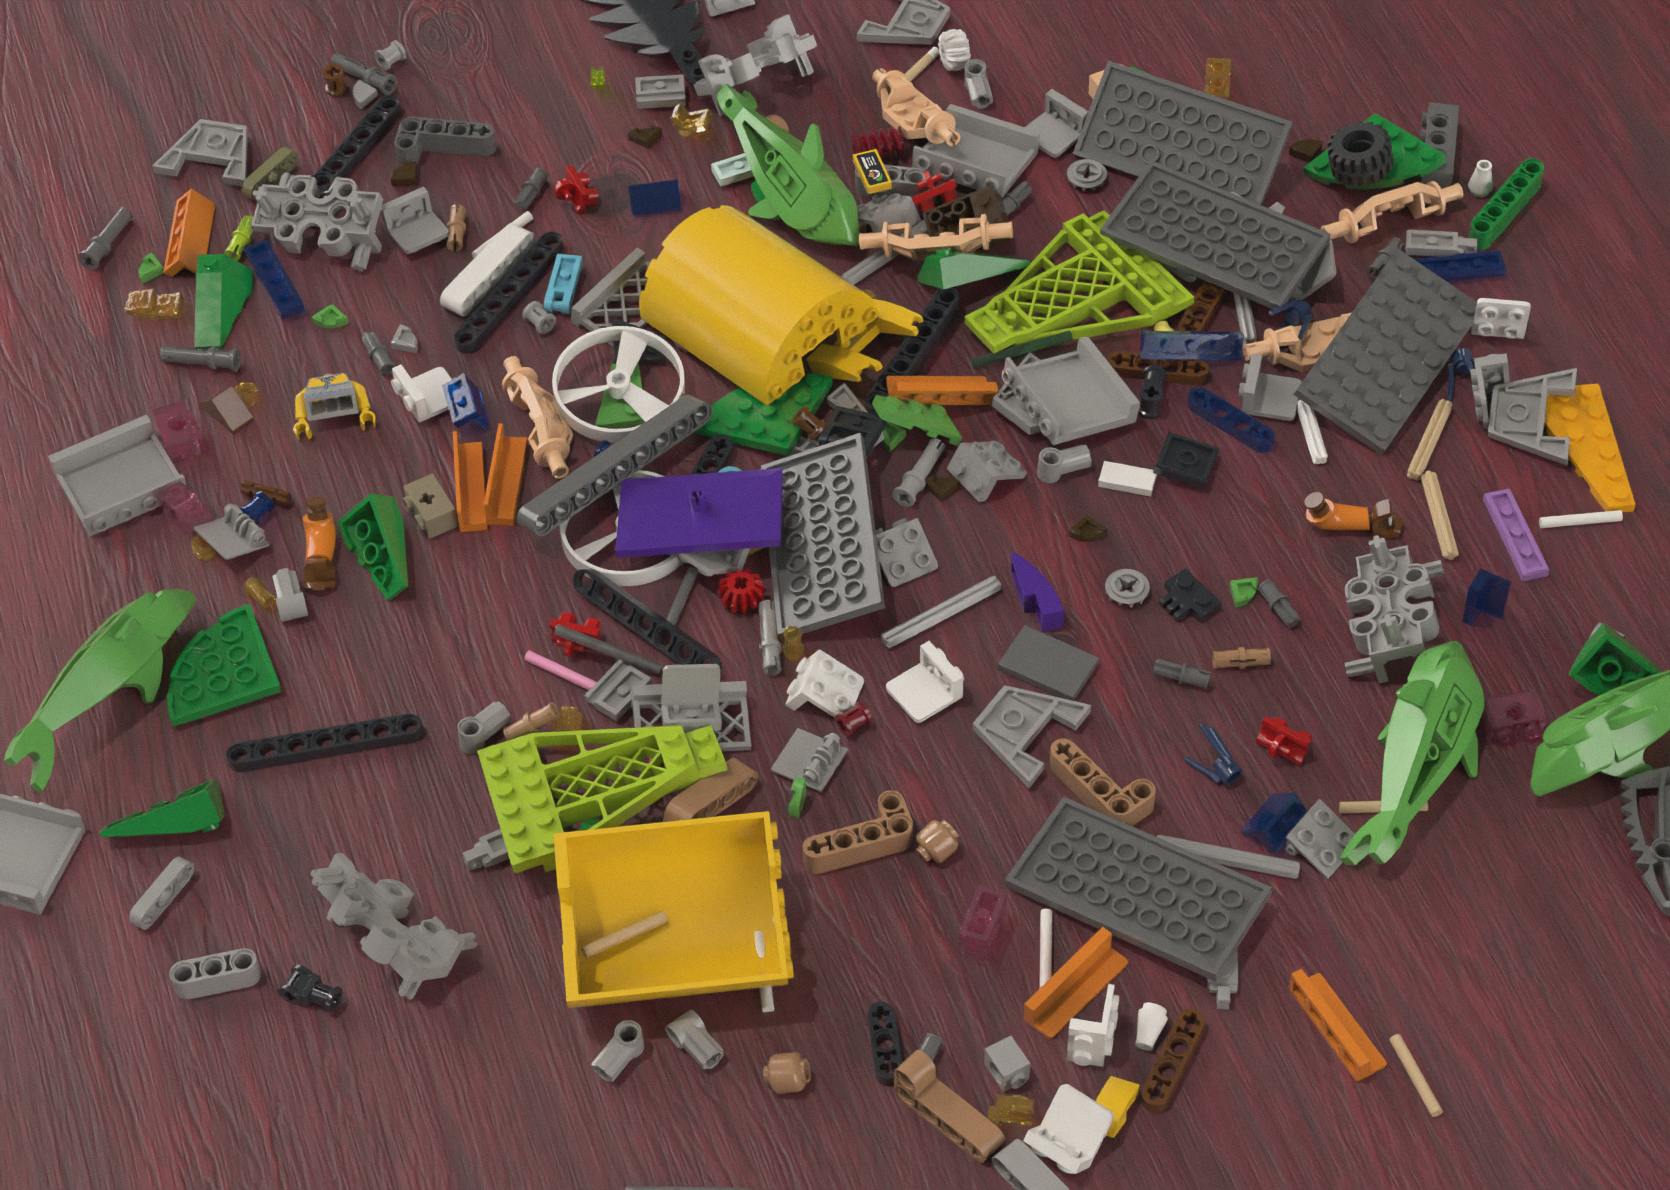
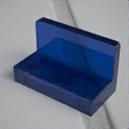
M678 180L628 186L631 211L634 216L681 209Z
M464 373L442 385L452 423L457 428L464 426L474 419H477L484 428L490 426L481 392Z
M1480 568L1469 586L1462 622L1472 626L1481 611L1502 619L1506 609L1511 581Z
M1295 792L1272 794L1240 832L1243 836H1258L1269 853H1278L1288 841L1285 837L1308 810Z

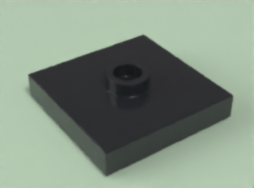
M1168 432L1153 473L1204 490L1220 448Z

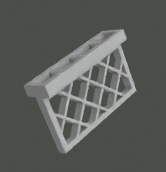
M637 247L572 307L571 323L577 328L583 325L592 332L597 329L612 327V324H609L608 316L622 315L623 321L627 322L626 315H640L639 308H625L624 301L640 300L641 286L646 285L648 278L640 279L639 273L644 269L647 270L650 264L645 259V252ZM625 286H637V293L623 294V288ZM609 301H621V309H607V303ZM593 316H604L605 324H594L590 319ZM641 319L638 323L630 324L644 328L648 323ZM608 341L607 343L613 347V341Z
M746 681L720 682V715L730 724L722 733L719 730L714 731L721 751L751 750ZM662 684L633 685L631 705L635 728H641V725L644 727H654L662 718ZM728 705H740L741 713L735 719L723 711ZM651 708L658 715L649 723L640 716V709ZM733 728H736L743 734L744 742H733L726 735Z

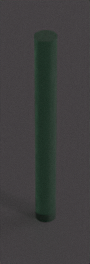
M1068 330L1012 346L995 354L992 352L970 359V362L974 369L1005 360L1007 357L1012 358L1073 340L1072 333Z

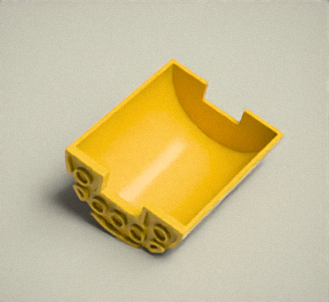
M721 205L720 208L716 209L708 207L696 212L685 219L668 235L661 244L664 246V249L657 259L651 260L645 274L648 280L645 291L640 292L639 300L641 319L767 406L775 399L781 397L786 390L805 376L802 357L813 350L821 341L836 330L838 342L843 345L879 316L877 306L869 295L741 211L726 205Z
M769 811L554 833L568 1008L788 985V979L794 978L784 909L783 888L777 889L776 879H782L780 850L773 849L772 841L778 839L776 822H770ZM662 911L665 913L667 923L588 958L584 956L582 952L583 946ZM756 931H763L765 940V955L763 958L758 956L756 950Z

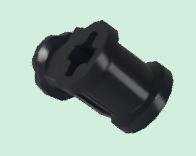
M1150 365L1143 371L1144 384L1139 391L1141 401L1138 414L1147 419L1156 418L1161 412L1159 402L1163 397L1162 384L1167 377V372L1161 366Z
M293 965L290 977L284 985L278 988V994L284 1000L294 1005L301 1004L310 1008L315 1003L325 1007V1010L329 1013L335 1012L341 1002L343 989L338 986L333 988L322 983L320 975L313 973L304 966Z

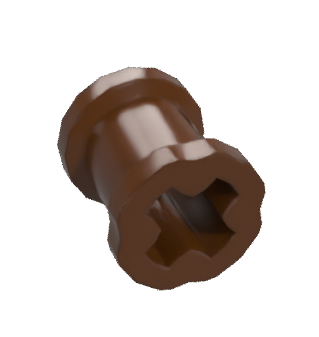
M337 64L326 66L322 71L323 78L327 82L325 86L326 93L332 97L342 96L347 91V85L343 81V67Z
M805 405L794 415L791 424L800 427L808 434V439L813 440L822 432L826 421L819 420L809 411V407ZM805 420H808L812 424V426L807 424Z

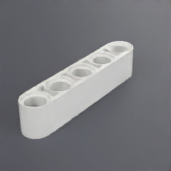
M513 223L508 224L445 288L440 298L441 306L461 316L468 315L533 246L534 234Z

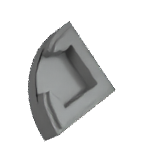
M361 80L357 81L353 88L356 105L363 109L378 96L377 89Z
M400 324L391 342L392 349L417 353L418 344L415 335L411 332L410 328Z

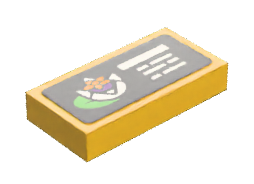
M877 149L853 154V163L868 194L892 189V182Z

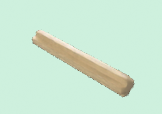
M1439 400L1408 468L1407 477L1409 479H1414L1415 481L1421 479V475L1424 473L1452 410L1451 401Z
M1430 470L1425 471V474L1421 475V481L1442 557L1449 561L1454 560V557H1457L1459 552L1437 474Z

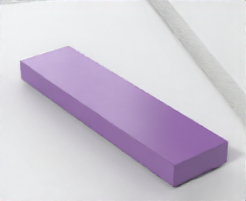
M1510 488L1485 493L1483 501L1522 582L1547 577L1550 570Z

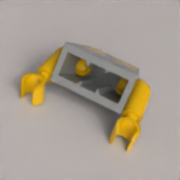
M345 373L325 374L322 377L309 379L307 387L295 398V416L298 422L294 425L293 429L297 439L300 440L299 435L303 431H306L308 440L312 437V432L306 420L312 421L356 414L358 411L361 412V429L365 431V421H371L375 428V414L369 411L371 407L364 386L353 380L350 381Z

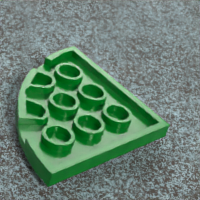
M1375 113L1363 123L1373 122V125L1379 124L1382 126V129L1388 131L1391 139L1394 165H1392L1391 172L1387 173V177L1379 179L1378 183H1371L1366 187L1364 185L1359 187L1349 185L1346 186V189H1378L1404 184V179L1418 174L1420 177H1423L1447 162L1446 155ZM1327 150L1303 167L1304 175L1327 185H1330L1331 182L1343 184V182L1336 181L1335 177L1331 174Z
M805 374L798 383L791 386L781 397L775 399L768 406L740 387L715 402L711 406L712 416L710 420L694 433L710 438L726 436L735 444L789 456L804 433L800 427L791 424L792 418L805 405L815 415L833 385L832 377L819 374Z
M250 604L236 608L219 617V622L206 631L201 630L180 654L172 670L169 693H167L168 712L173 727L282 692Z

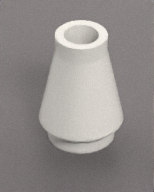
M1488 160L1477 162L1476 169L1468 183L1471 194L1476 197H1486L1493 190L1492 164Z
M1144 1003L1143 1007L1138 1010L1137 1039L1135 1042L1137 1048L1145 1051L1153 1050L1154 1044L1168 1020L1166 1016L1167 1010L1164 1007L1154 1003Z

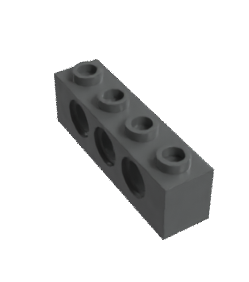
M1429 102L1428 112H1423L1421 127H1426V129H1421L1420 140L1445 154L1447 161L1444 165L1423 177H1420L1419 174L1416 175V178L1421 179L1422 184L1426 185L1428 182L1435 181L1441 189L1452 184L1459 105Z

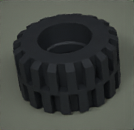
M1373 122L1350 123L1344 128L1337 129V133H1333L1330 136L1331 140H1328L1327 151L1331 174L1335 177L1336 181L1343 182V185L1346 186L1353 185V187H1359L1364 185L1366 187L1371 183H1378L1379 179L1386 178L1387 173L1391 172L1392 165H1394L1391 139L1388 131L1382 129L1381 125H1373Z

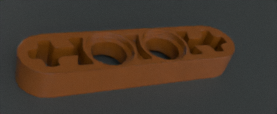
M1203 280L1194 296V305L1187 308L1179 322L1177 335L1181 338L1182 343L1189 345L1200 340L1227 292L1226 289L1219 286L1216 287L1214 284ZM1209 294L1213 295L1215 299L1206 300L1202 296ZM1200 311L1203 312L1205 316L1196 317L1192 313ZM1191 325L1194 326L1193 331L1191 330L1190 333H1187Z
M1114 351L1107 358L1108 363L1119 377L1144 380V369L1138 367L1142 363L1158 365L1163 369L1168 366L1177 368L1176 372H1167L1164 382L1202 385L1207 382L1209 376V365L1200 359L1129 351Z
M1185 1009L1178 1015L1142 1088L1141 1104L1149 1112H1161L1168 1106L1203 1035L1205 1017L1197 1009ZM1191 1020L1195 1021L1196 1025L1191 1027L1188 1036L1185 1034L1186 1023L1189 1024ZM1178 1042L1183 1043L1188 1050L1178 1054L1172 1051L1171 1045ZM1162 1067H1171L1176 1074L1171 1078H1165L1159 1074V1070ZM1157 1085L1161 1087L1160 1098L1157 1097L1153 1101L1150 1099V1096L1155 1094Z

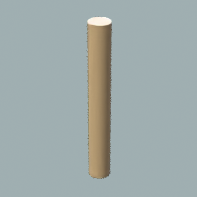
M1381 801L1339 802L1340 814L1381 812ZM1428 801L1419 811H1428Z
M662 911L583 946L582 952L586 958L667 923V917Z
M1400 1034L1393 1035L1389 1041L1432 1117L1440 1115L1443 1110Z

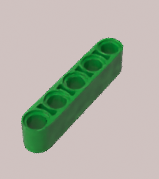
M1535 158L1523 161L1471 222L1468 238L1477 239V250L1489 248L1540 189L1544 173L1542 161Z

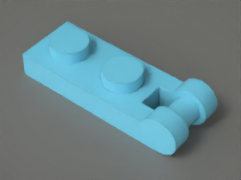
M557 254L544 300V310L547 313L561 311L562 314H571L572 302L583 265L582 256ZM555 298H561L563 300L555 301Z

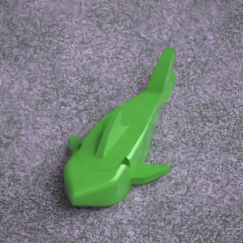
M725 83L717 94V100L724 113L733 121L752 173L766 197L751 207L748 214L770 220L782 218L787 225L797 229L803 237L809 240L829 245H859L856 201L835 171L823 159L824 152L818 125H810L803 143L756 112L757 102L750 92L744 90L740 94L732 86Z
M166 589L156 594L150 591L111 615L77 650L62 669L30 723L23 727L11 741L6 751L4 762L12 767L25 756L31 757L33 769L30 786L37 793H40L44 790L51 776L54 764L52 731L92 708L119 688L135 687L141 692L142 701L144 703H151L155 699L162 676V646L196 604L195 595L183 589Z
M1449 641L1423 651L1417 657L1407 678V684H1404L1397 691L1398 699L1390 722L1378 737V740L1385 745L1381 812L1362 826L1348 842L1339 858L1345 865H1356L1367 854L1377 864L1386 863L1401 846L1407 833L1409 822L1444 782L1460 759L1470 778L1477 776L1478 739L1475 730L1483 713L1484 694L1474 668L1462 644L1458 641Z
M1670 670L1612 689L1552 722L1544 732V742L1536 749L1530 783L1532 792L1536 796H1543L1584 780L1598 772L1620 778H1629L1652 770L1653 767L1645 764L1643 761V753L1647 746L1670 730Z

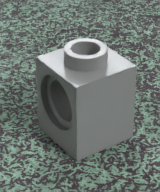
M1012 1036L985 1048L984 1065L1003 1092L1011 1088H1019L1030 1079V1062Z

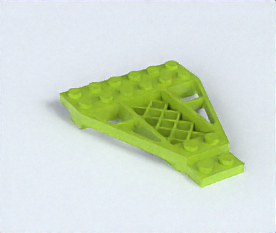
M1103 210L1089 218L1083 213L1063 223V229L1018 278L1003 293L995 296L986 306L966 315L965 324L995 354L1010 345L1015 350L1076 340L1087 336L1092 337L1153 326L1157 322L1194 305V296L1157 260L1115 243L1110 238L1101 235L1100 229L1110 217ZM1064 243L1070 244L1079 253V255L1057 266L1049 260ZM1041 267H1043L1046 270L1045 272L1033 277ZM1093 267V268L1095 269V271H1091V270H1087V269ZM1069 278H1075L1074 282L1065 280ZM1079 279L1093 280L1092 284L1079 282ZM1097 281H1107L1110 286L1097 284ZM1049 288L1054 289L1053 292H1046L1045 290ZM1058 289L1071 290L1072 292L1071 294L1058 293ZM1076 291L1090 293V295H1076ZM1027 299H1033L1032 303H1026L1023 301ZM1037 300L1051 301L1050 305L1036 304ZM1124 300L1141 315L1110 321L1101 311ZM1055 302L1069 303L1068 307L1054 306ZM1034 313L1047 314V318L1033 317ZM1089 317L1094 318L1098 322L1069 328Z
M682 725L530 733L477 750L514 874L542 864L545 872L556 869L554 833H564V827L601 815L604 819L588 830L618 827L664 795L687 788L699 779L728 770L712 725L684 733ZM613 743L591 751H587L584 748L585 744ZM579 745L581 752L578 755L548 765L541 763L537 750L541 746ZM645 757L653 758L649 764L642 762ZM662 761L664 763L665 769L659 767ZM618 765L626 767L622 773L614 771ZM635 770L643 772L639 778L631 776ZM590 774L598 776L594 782L587 780ZM607 779L615 781L611 787L603 785ZM563 783L570 785L566 791L559 789ZM580 788L587 790L583 796L576 794ZM553 797L559 799L556 804L554 803Z

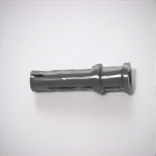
M336 52L331 58V64L336 63L342 66L344 72L361 79L373 88L379 89L383 95H390L396 88V77L392 74L386 75L382 73L377 67H367L340 52Z
M120 207L99 236L92 237L89 240L87 249L82 250L78 254V260L85 268L90 270L98 268L100 259L110 253V245L129 221L132 220L133 214L131 211L123 217L127 208Z
M163 345L160 351V356H165L161 357L162 362L207 365L212 370H216L218 367L230 368L234 372L239 370L241 364V352L238 348L221 350L213 346L207 350Z

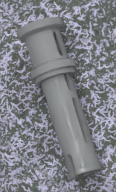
M936 438L930 440L914 468L904 474L902 484L894 489L892 496L901 506L911 507L916 501L915 496L917 493L924 489L925 478L941 453L945 450L944 443L939 448H936L941 440Z

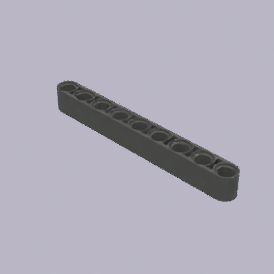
M687 394L525 504L518 512V524L538 536L546 535L705 425L712 416L711 405L692 395Z

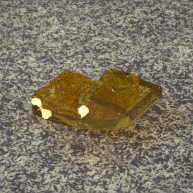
M1207 58L1205 93L1229 99L1231 59Z
M153 289L133 291L129 293L125 312L129 315L151 319L180 318L184 298L180 292L157 296Z

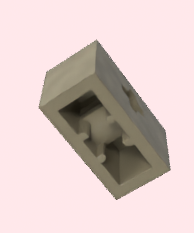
M433 473L403 486L405 497L402 498L403 504L408 513L413 512L419 531L424 530L429 539L458 527L456 509Z

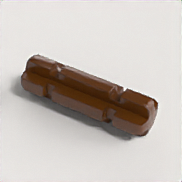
M247 480L241 484L240 493L283 506H289L291 503L292 494L288 491L256 484Z

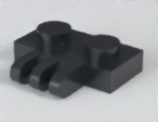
M1186 568L1165 581L1164 589L1168 594L1159 600V605L1162 608L1167 607L1166 611L1170 615L1174 614L1173 618L1177 622L1192 615L1201 623L1221 610L1222 602Z

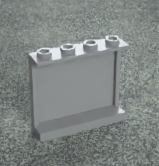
M950 104L946 112H949L955 118V131L961 136L959 143L949 146L945 141L939 144L929 141L923 148L915 146L913 149L912 168H919L923 171L928 170L931 175L941 173L943 179L949 181L955 179L956 183L977 190L993 185L1003 198L1038 154L1040 132Z
M1088 336L1079 338L1077 350L1074 352L1021 366H1016L1010 357H1007L1005 360L1004 370L1002 371L1004 383L1011 388L1016 399L1023 404L1029 416L1035 420L1043 435L1047 436L1053 445L1136 422L1140 402Z
M147 415L48 456L56 479L89 537L189 494L183 474L179 475L156 437Z
M0 794L1 905L41 915L86 831L80 814L71 809L62 810L51 807L47 803H34L19 796L11 797Z

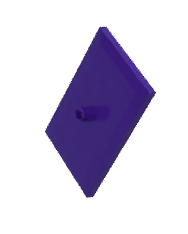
M782 468L625 479L621 482L615 548L616 557L781 546Z

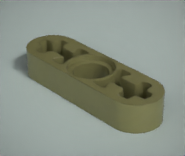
M286 146L280 148L244 181L242 194L257 201L253 196V191H258L259 187H262L263 184L276 185L284 173H289L295 168L298 162V153Z

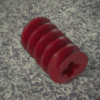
M898 126L897 132L894 127H890L888 133L884 129H879L878 136L874 130L869 132L868 137L865 132H860L859 139L855 134H851L853 154L877 149L881 160H883L884 153L886 152L890 159L893 158L894 151H897L899 157H902L904 138L901 126Z

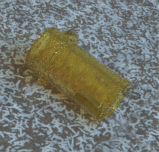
M251 577L244 583L243 589L248 597L254 598L264 610L271 609L267 604L268 601L273 606L276 604L277 597L264 586V582L260 578Z
M789 626L783 633L785 643L782 651L790 660L799 659L805 650L804 644L801 642L802 632L801 629L797 631V626Z

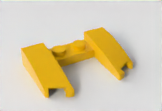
M872 299L879 313V316L873 322L867 324L843 345L838 340L835 341L834 346L822 344L806 360L813 374L831 376L833 379L860 382V374H862L863 369H873L877 372L883 366L880 361L859 352L880 332L916 336L919 331L917 326H912L913 322H923L922 316L902 306Z

